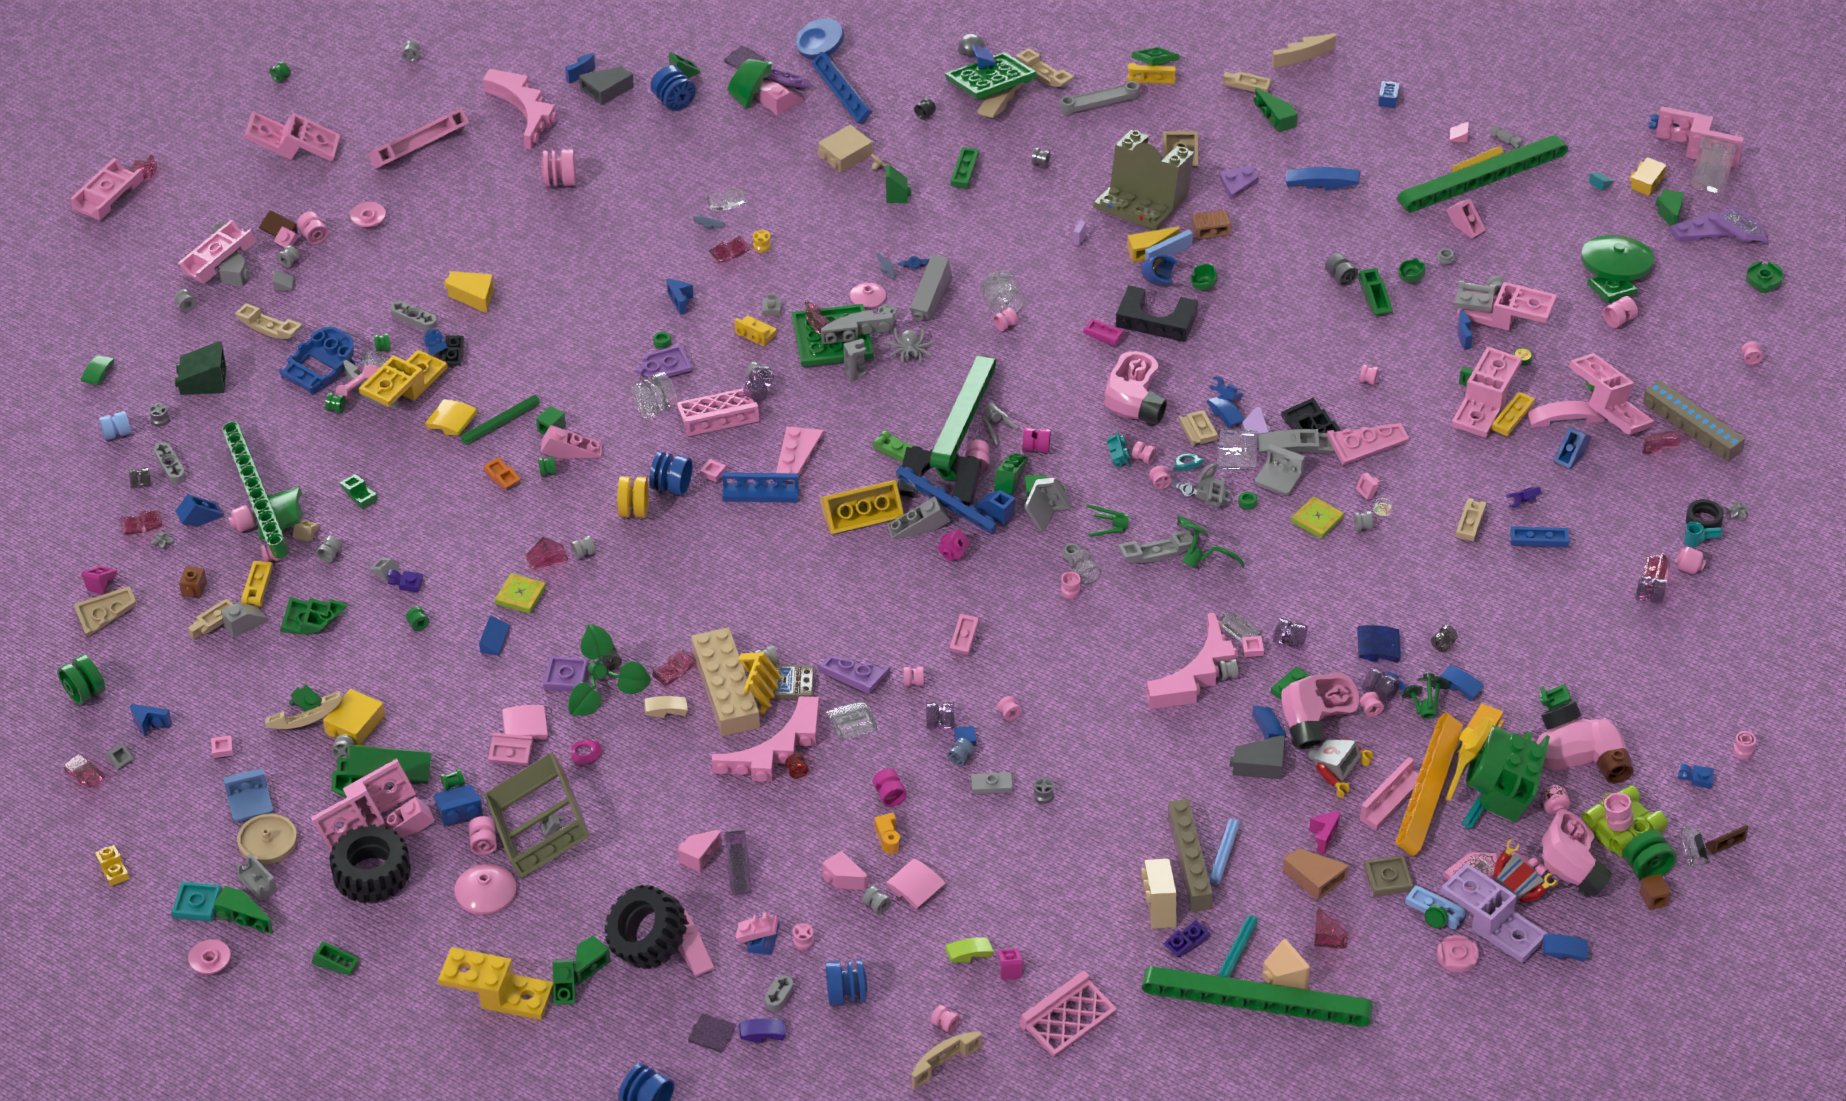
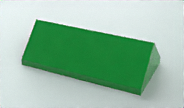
M347 744V777L363 778L397 759L409 782L428 784L431 752Z

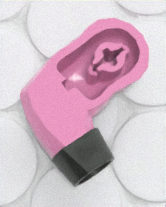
M1138 351L1121 354L1117 365L1109 375L1105 390L1104 404L1108 409L1120 417L1139 419L1146 422L1149 426H1155L1161 422L1166 411L1167 399L1152 391L1147 392L1148 386L1158 369V362L1154 357Z
M1342 672L1308 676L1291 683L1281 691L1282 712L1290 728L1292 744L1298 750L1311 749L1324 743L1323 724L1320 720L1327 716L1344 715L1357 710L1360 702L1359 692L1349 676Z
M1559 809L1542 838L1544 866L1558 878L1577 885L1579 893L1584 897L1589 895L1596 897L1610 880L1612 872L1597 859H1594L1589 852L1591 842L1594 839V833L1590 827L1572 812Z

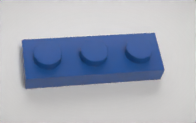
M1511 526L1510 541L1512 546L1569 547L1568 528Z

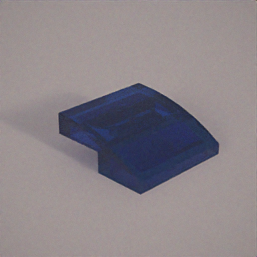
M1379 625L1358 626V658L1377 663L1379 658L1395 663L1399 662L1401 659L1399 629Z

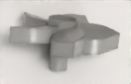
M1736 501L1734 506H1726V509L1732 512L1731 519L1738 516L1740 519L1745 520L1749 507L1746 505L1741 506Z
M169 532L154 533L155 539L151 541V545L159 544L161 549H164L166 544L174 543V540L169 537Z

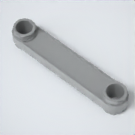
M1129 81L1125 85L1073 97L1065 96L1060 101V110L1063 115L1068 116L1074 112L1125 100H1136L1140 94V87L1137 82Z

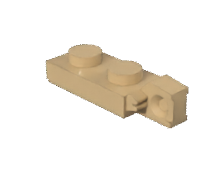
M1225 72L1222 83L1255 92V89L1258 88L1268 93L1272 80L1243 72H1238V74Z
M225 599L197 616L193 625L188 627L189 636L192 639H196L202 636V634L205 635L224 624L221 611L234 604Z

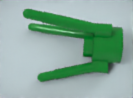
M1086 505L1087 508L1111 514L1094 513V516L1112 519V526H1116L1113 529L1089 533L1090 537L1114 532L1122 533L1123 529L1128 528V514L1095 505Z

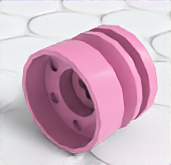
M573 149L562 150L561 158H557L555 150H552V158H549L548 150L543 151L541 170L545 187H550V179H553L554 187H557L558 179H562L564 186H576Z

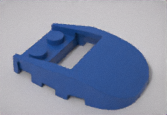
M336 327L320 328L310 335L311 339L307 342H301L297 346L298 350L295 354H291L287 359L288 365L285 369H279L281 377L304 388L311 395L316 394L334 382L345 369L344 361L350 362L354 354L352 337ZM311 356L332 368L333 371L328 375L321 376L301 364Z

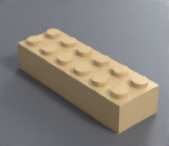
M727 627L691 635L692 652L721 737L760 728L759 711L753 694L750 690L749 693L743 691L747 677L743 665L738 660L739 654L730 628Z

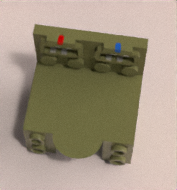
M1130 130L1115 145L1110 187L1094 201L1093 208L1157 230L1172 216L1188 195L1194 152L1187 148L1176 146L1161 161L1159 151L1153 145L1148 144L1149 136L1137 130Z

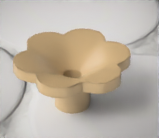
M871 154L874 159V163L871 165L872 168L877 170L879 166L886 167L887 164L874 154Z

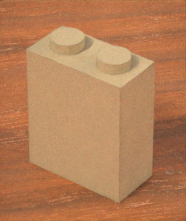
M848 125L818 142L819 157L840 173L873 154V142L852 125Z

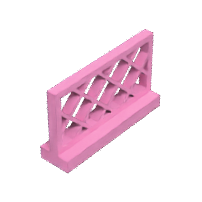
M748 388L676 403L685 425L687 436L760 421L758 405L754 402ZM697 409L702 410L701 413H698V412H695V411H696Z
M1085 970L1021 1015L1019 1026L1024 1031L1028 1030L1053 1058L1117 1011V1008L1089 980L1090 975ZM1088 988L1094 994L1093 998L1081 997L1082 991ZM1069 1001L1078 1002V1010L1066 1009V1003ZM1081 1002L1093 1004V1012L1081 1010ZM1096 1004L1105 1005L1108 1011L1105 1013L1096 1012ZM1053 1012L1063 1013L1062 1021L1050 1020V1015ZM1065 1014L1077 1015V1023L1065 1022ZM1080 1015L1092 1017V1022L1090 1024L1080 1023ZM1045 1024L1047 1025V1032H1038L1034 1026ZM1050 1025L1062 1026L1061 1034L1049 1033ZM1065 1027L1077 1028L1076 1034L1074 1036L1064 1035ZM1049 1038L1061 1039V1045L1054 1049L1049 1044Z

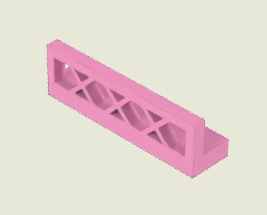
M1408 757L1361 805V822L1377 830L1412 795L1418 773L1413 771L1414 760Z

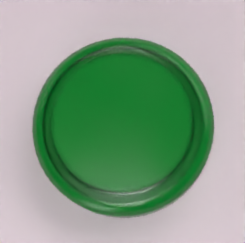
M1432 905L1425 912V920L1432 928L1441 929L1448 923V913L1443 907Z

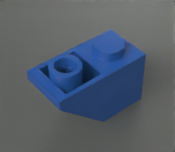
M998 490L984 495L974 507L979 512L990 516L1004 525L1015 515V498Z

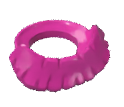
M577 741L570 748L571 759L579 766L588 765L600 756L602 752L601 745L598 741ZM582 746L591 748V752L587 755L575 753Z

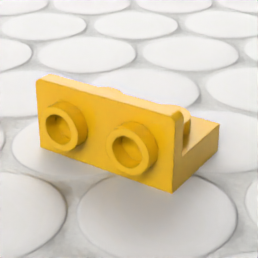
M748 315L743 320L738 318L734 320L736 334L764 347L777 335L776 328Z

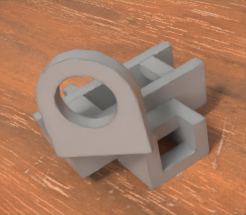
M1213 463L1203 470L1198 479L1199 484L1196 498L1205 500V504L1218 508L1220 505L1225 507L1230 501L1227 497L1231 491L1224 489L1225 478H1222L1221 481L1214 479L1218 466L1216 463Z

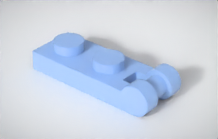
M1417 885L1414 886L1405 900V904L1423 913L1432 905L1443 907L1447 913L1453 914V916L1448 914V923L1446 924L1451 929H1456L1460 923L1459 920H1462L1467 914L1466 910L1461 906Z

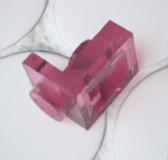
M149 155L147 161L135 160L130 171L135 173L138 169H142L143 178L151 179L153 173L157 170V162L154 160V155Z

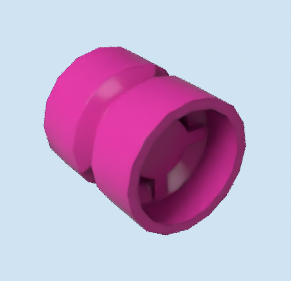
M1024 427L1022 451L1033 452L1036 449L1039 453H1049L1051 429H1039V431H1036L1035 428Z
M892 768L879 771L873 778V784L883 804L887 807L899 805L907 796V792L900 782L901 780L897 772Z

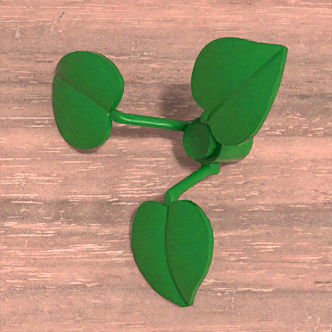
M1177 516V525L1182 524L1183 528H1191L1195 532L1191 546L1182 560L1183 563L1195 569L1200 560L1204 561L1210 553L1217 551L1234 558L1244 568V562L1238 555L1220 546H1213L1202 555L1203 551L1195 547L1200 533L1208 536L1206 530L1188 518Z
M587 624L581 639L580 648L586 658L594 660L588 666L592 687L587 682H581L573 688L568 703L569 714L572 716L589 715L599 708L601 696L599 692L594 690L596 688L595 679H602L606 675L620 678L617 687L625 694L639 693L651 681L644 666L635 661H629L622 665L620 675L608 671L607 667L600 663V661L603 659L602 655H608L612 652L613 640L601 627Z

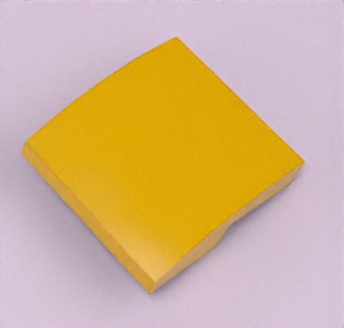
M443 400L425 422V425L428 429H442L445 435H460L477 414L478 410L465 403Z

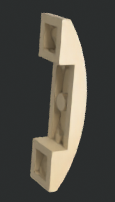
M1030 48L1016 55L1020 62L1036 71L1038 80L1047 85L1060 87L1074 79V76L1062 69L1058 72L1042 62L1040 54Z
M248 303L244 304L235 313V316L250 328L273 338H291L303 327L302 324L290 319L282 322L261 314L260 308Z
M338 691L322 697V706L289 718L285 711L266 717L265 725L267 728L291 729L311 724L329 714L340 703L342 692Z
M977 1031L960 1034L932 1048L914 1068L912 1088L915 1090L931 1080V1070L959 1052L964 1057H967L981 1048L982 1033Z

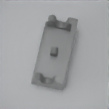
M863 339L844 343V370L850 382L866 376V371L857 372L858 370L865 369L864 352L866 348L864 347Z
M252 854L246 856L247 864L244 867L240 862L237 864L238 875L236 876L259 902H262L277 892L275 879Z

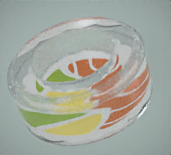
M1387 498L1375 500L1373 506L1374 512L1379 516L1391 514L1393 508L1392 502Z

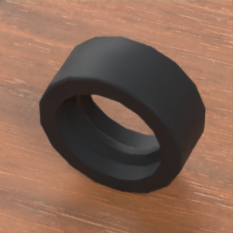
M1695 500L1688 506L1686 524L1698 522L1704 528H1721L1724 511L1718 503L1712 500ZM1701 512L1708 513L1715 519L1712 521H1702L1694 515Z
M1576 701L1560 705L1541 714L1547 730L1582 716Z

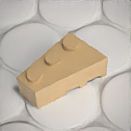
M1145 860V868H1141V879L1143 881L1146 903H1148L1151 929L1175 928L1176 889L1170 860Z

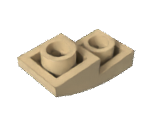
M658 696L644 700L645 715L664 718L666 713L686 716L688 711L687 701L684 697Z

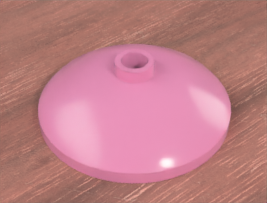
M480 864L467 869L459 876L454 888L458 904L464 910L478 915L493 914L505 909L513 901L517 891L516 881L512 873L506 868L495 864Z

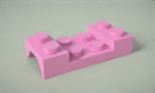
M112 159L70 198L72 209L97 220H102L111 211L110 205L128 188L134 190L144 180L142 169H138L133 173L124 169L117 159Z
M230 220L178 264L185 275L204 284L217 274L214 268L220 265L224 259L233 254L237 249L245 251L257 240L250 229L244 232L233 220Z

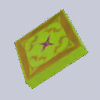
M1313 496L1291 517V522L1323 539L1344 518V513Z
M510 573L494 599L495 604L530 614L546 589V583Z

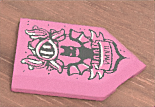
M1470 852L1443 872L1442 875L1449 880L1468 863L1495 881L1493 877L1494 867L1500 853ZM1472 886L1465 887L1469 891L1475 890Z

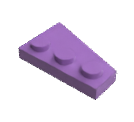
M1717 211L1671 225L1669 230L1678 242L1700 241L1701 238L1711 237L1712 240H1715L1721 236H1727L1730 239L1735 236L1715 223L1716 219L1720 216Z
M829 655L819 665V672L870 694L889 674L890 667H872L873 663L865 662L862 665L854 663L852 659Z

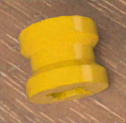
M758 230L753 233L754 250L757 252L768 251L771 248L770 233L766 230Z

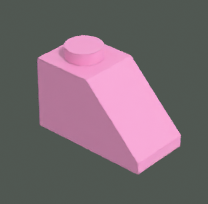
M1471 199L1460 201L1446 209L1453 225L1470 238H1474L1486 230Z
M714 830L689 836L678 847L679 863L701 872L722 844L721 831Z
M840 851L822 863L823 879L827 883H831L835 888L866 890L868 888L867 874L844 852Z

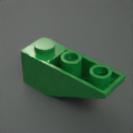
M1258 88L1255 89L1254 104L1259 107L1263 116L1267 117L1271 126L1278 133L1297 127L1298 113L1290 103Z
M1020 453L1010 454L996 470L993 491L1001 490L1012 495L1018 486L1028 457H1023Z
M225 885L214 902L216 917L235 922L240 926L254 928L259 932L272 934L271 919L244 891Z

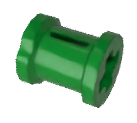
M460 768L456 769V772L440 774L445 791L458 785L465 786Z

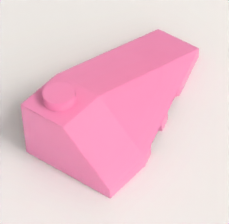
M763 78L760 92L754 93L753 96L776 115L804 101V98L793 89Z

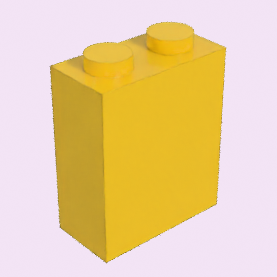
M349 689L342 697L340 703L323 719L325 733L335 738L340 735H347L353 739L354 745H361L385 717L384 706L378 700Z

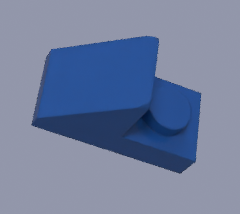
M670 278L666 279L667 293L680 315L687 313L686 305H688V299L694 297L693 285Z
M137 704L130 705L133 721L143 736H146L150 725L170 728L172 721L169 709Z

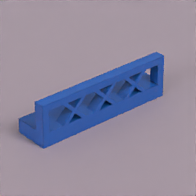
M723 472V502L798 503V473ZM727 479H735L737 482L727 483ZM748 479H753V480H755L756 482H755V483H748L747 480H748ZM766 480H773V481H775V482H774L773 484H770V483H767V482H765V481H766ZM794 480L795 484H787L784 481Z

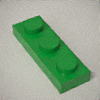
M961 148L950 186L968 189L979 156V149Z

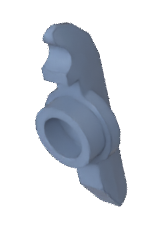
M697 215L693 218L694 222L696 221L698 224L703 223L704 228L708 230L725 225V222L710 217Z
M879 252L877 257L881 263L880 268L882 272L889 273V276L895 279L893 263L886 261Z
M1171 482L1174 487L1181 489L1185 496L1197 494V489H1195L1192 483L1180 484Z

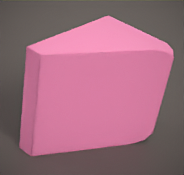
M1468 122L1450 128V142L1467 143Z

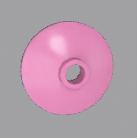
M375 202L360 203L350 212L351 221L361 227L378 225L386 216L384 207Z
M861 283L851 290L850 299L854 305L863 304L864 309L876 308L884 303L886 291L876 283Z
M210 939L196 944L189 952L188 961L194 971L201 974H213L227 966L231 954L229 947L224 942Z

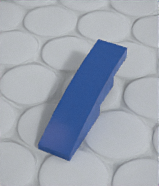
M1342 167L1287 170L1286 184L1288 187L1305 184L1307 189L1324 186L1325 191L1359 184L1361 172L1360 170Z

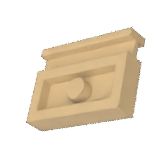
M1204 410L1187 414L1186 417L1179 416V423L1192 446H1195L1197 443L1204 444L1218 440V434Z

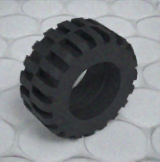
M369 824L368 827L361 825L358 826V829L353 830L352 828L347 831L346 835L343 834L338 838V842L334 843L330 852V867L334 885L343 896H347L348 899L353 901L357 899L360 903H366V901L377 903V900H387L390 895H396L399 892L398 889H402L410 877L411 866L407 844L401 835H397V832L391 828L388 830L386 826L380 825V827H376L375 824ZM368 858H380L386 861L374 869L364 870L354 867L360 861Z
M639 885L635 887V890L631 888L625 891L626 894L620 895L617 898L616 904H612L610 915L607 914L605 933L607 935L605 939L607 944H609L611 952L618 958L634 967L651 969L652 967L661 966L662 962H668L671 959L670 956L678 952L677 948L680 944L682 945L684 941L683 935L686 934L687 927L685 923H687L683 906L675 897L653 885ZM655 913V921L651 931L645 938L637 942V931L641 922L649 914Z

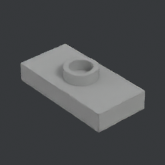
M1011 772L971 774L972 794L1013 792Z

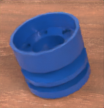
M674 65L661 68L653 76L650 83L652 93L671 111H680L686 108L696 94L694 83Z
M658 451L650 469V488L652 490L659 489L661 492H665L668 488L670 494L684 496L689 488L692 477V459L677 455L674 459L673 454Z
M851 959L847 960V968L845 970H842L839 960L825 962L829 1006L843 1005L845 995H849L851 1003L855 1004V994H859L860 1003H865L868 987L866 970L862 964V959H856L855 969H852Z
M638 1063L625 1076L619 1089L618 1100L671 1101L675 1083L671 1078L662 1073L656 1074V1071L653 1068H649L646 1064Z

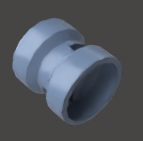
M959 738L955 743V747L948 751L947 757L954 765L963 766L967 761V757H970L974 752V746L967 739Z

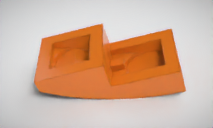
M500 457L483 466V470L488 476L505 490L521 481L511 466L507 467Z

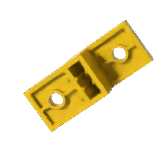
M417 350L406 361L393 355L359 387V392L388 407L401 395L415 401L448 366L446 362L420 350Z
M451 947L438 978V985L479 993L482 1009L542 1020L553 992V982L513 974L512 959L454 947ZM465 967L470 968V970H468L467 972L460 971L462 968ZM525 995L533 996L529 1000H525L522 998Z

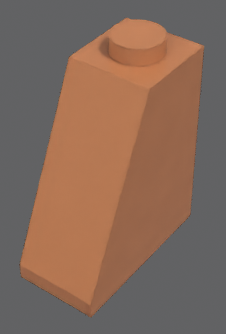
M1300 848L1288 853L1283 860V872L1317 900L1347 879L1348 865Z

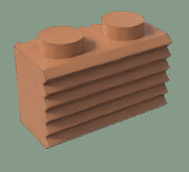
M1225 209L1223 211L1217 210L1192 214L1191 227L1196 240L1231 235V222Z

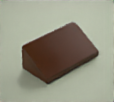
M272 210L267 213L259 226V229L274 237L277 236L282 226L296 234L298 233L295 222Z
M1742 826L1704 845L1711 854L1718 853L1745 841L1749 826Z

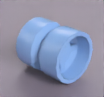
M125 411L115 413L113 417L108 415L99 418L105 441L116 438L117 434L120 436L131 434Z

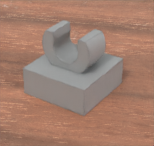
M768 294V298H763L762 316H780L781 298H775V294Z
M556 812L539 822L545 837L550 836L565 826L561 824L563 818L558 816Z

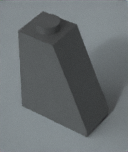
M622 66L579 76L580 89L600 105H604L634 87L633 74Z
M1277 736L1235 747V754L1230 755L1229 767H1233V775L1281 779L1285 736Z

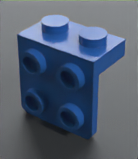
M470 784L434 795V800L444 826L483 816L479 794L476 795L474 787Z

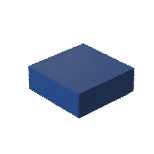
M974 726L954 728L956 742L959 738H965L973 746L976 745Z

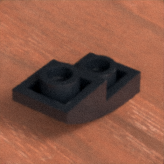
M464 335L445 336L447 348L443 349L442 361L446 362L447 365H461Z

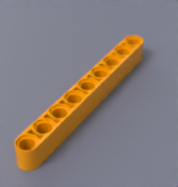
M1448 712L1442 714L1437 720L1395 844L1410 856H1415L1423 845L1463 728V724Z

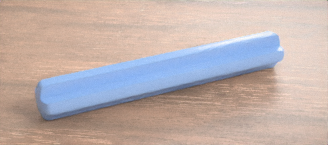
M1233 818L1228 821L1209 877L1211 884L1218 885L1222 879L1240 823Z

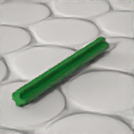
M532 395L461 435V441L468 445L539 405V398L536 395Z

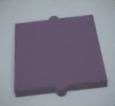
M742 45L737 50L732 51L724 59V62L738 69L747 59L764 61L765 57Z
M702 1013L696 1025H693V1031L688 1038V1042L722 1053L728 1041H731V1035L736 1028V1024Z

